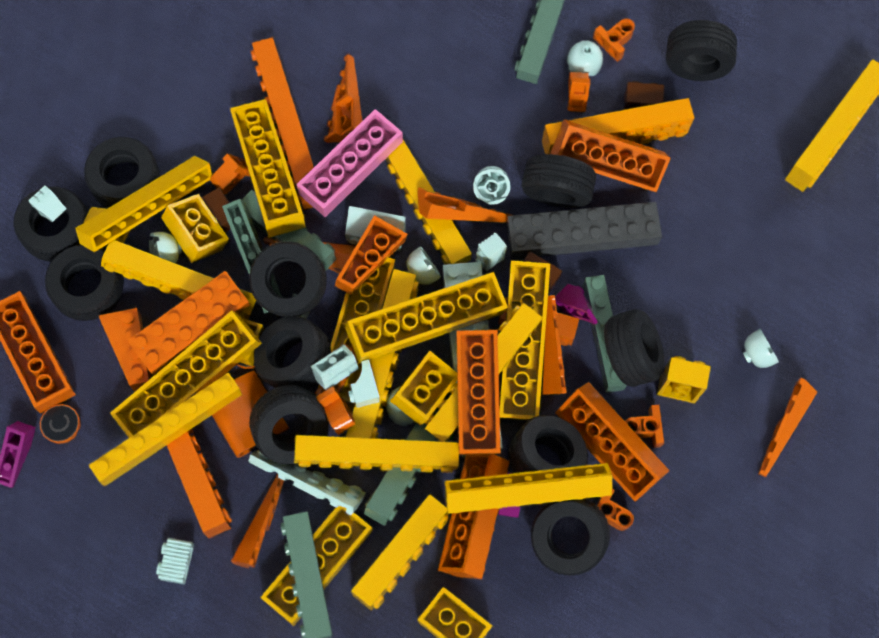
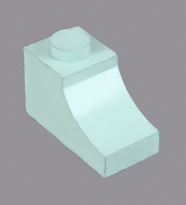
M369 360L361 361V375L357 382L351 384L352 391H348L351 403L355 402L356 408L380 402Z

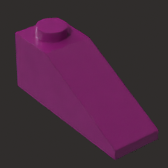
M567 284L555 296L556 305L560 311L596 325L598 321L584 295V290L578 285Z
M19 421L7 426L0 453L1 485L10 488L14 487L30 450L36 427Z

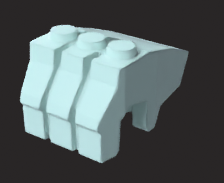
M46 186L42 187L28 200L41 216L46 217L51 222L66 210V207Z

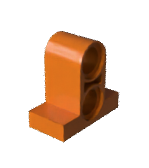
M623 19L609 31H606L600 25L595 29L593 39L618 62L623 58L625 52L623 45L632 38L635 24L631 19Z
M570 72L568 111L586 112L590 89L588 73Z
M228 153L222 158L224 163L210 178L211 183L216 188L220 187L224 195L230 192L245 175L250 177L245 160Z
M333 386L316 396L337 435L356 425L352 416V408Z
M651 405L648 409L649 416L630 417L625 420L627 424L635 427V433L639 438L652 437L653 448L661 447L664 444L659 405ZM646 423L653 424L655 430L647 429Z
M612 495L601 497L596 506L600 510L601 506H608L611 513L605 514L609 525L620 531L627 530L633 524V514L611 501ZM619 516H625L628 519V524H621Z

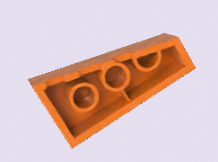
M374 215L338 275L335 286L352 295L406 241L408 234Z
M137 308L99 315V319L125 377L133 391H137L152 378L148 368L127 341L143 330L141 314Z

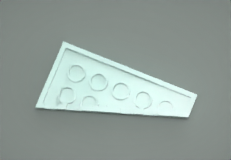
M255 450L250 455L248 461L267 472H277L278 478L282 480L290 479L294 481V486L319 499H329L330 505L336 508L343 506L349 515L354 513L366 494L358 486L345 485L339 479H329L324 477L325 475L321 472H311L306 470V467L298 466V464L273 462L262 455L259 450Z

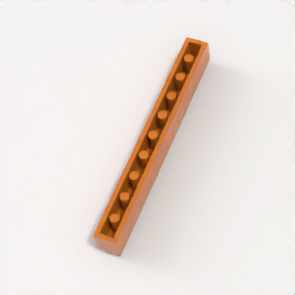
M272 37L253 42V50H250L252 60L257 61L258 65L255 66L258 77H262L263 81H260L262 92L267 93L268 97H265L268 107L272 109L271 117L273 123L277 125L276 132L278 138L282 141L283 154L287 157L286 163L289 172L291 171L292 174L291 178L294 188L297 190L296 184L314 166ZM297 192V197L299 203L302 206V209L306 210L313 208Z

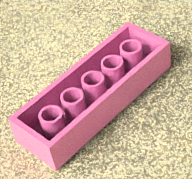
M375 109L296 184L298 194L321 215L326 217L403 142V132Z

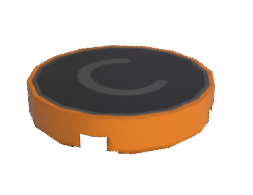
M64 404L48 408L40 420V430L43 436L57 444L67 443L74 439L81 427L78 413L72 407Z

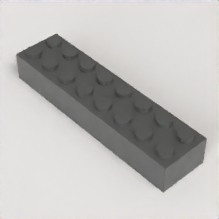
M656 202L508 216L506 222L511 259L526 258L530 251L537 256L651 246L658 245L662 238Z

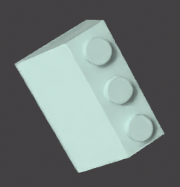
M349 206L345 232L346 241L357 245L374 215L403 232L406 231V217ZM402 245L396 251H401Z

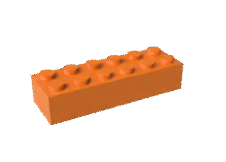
M563 119L550 153L580 160L590 165L597 174L657 192L671 159L663 151Z
M224 271L127 341L150 373L155 375L229 312L234 311L240 314L250 304L228 273Z
M19 291L1 300L0 341L34 408L41 414L48 408L75 396L76 393L26 297Z
M498 330L457 331L459 455L500 454Z
M589 382L578 388L555 412L559 418L569 422L579 431L587 449L600 464L608 463L612 477L634 501L642 497L670 471Z
M192 428L169 443L167 448L201 529L209 539L231 529L229 523L232 520L226 508L221 506L224 504L221 494L217 489L214 490V487L217 486L210 471H206L209 466L203 454L198 452L201 450V447L195 436H191L194 433Z
M495 454L466 455L460 479L507 474L509 461ZM499 509L452 513L438 571L454 577L482 579Z

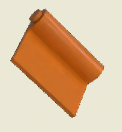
M254 370L233 379L240 388L242 395L212 415L237 458L248 454L256 446L249 426L250 414L260 397L267 393ZM283 417L274 425L272 430L274 434L278 435L289 429Z

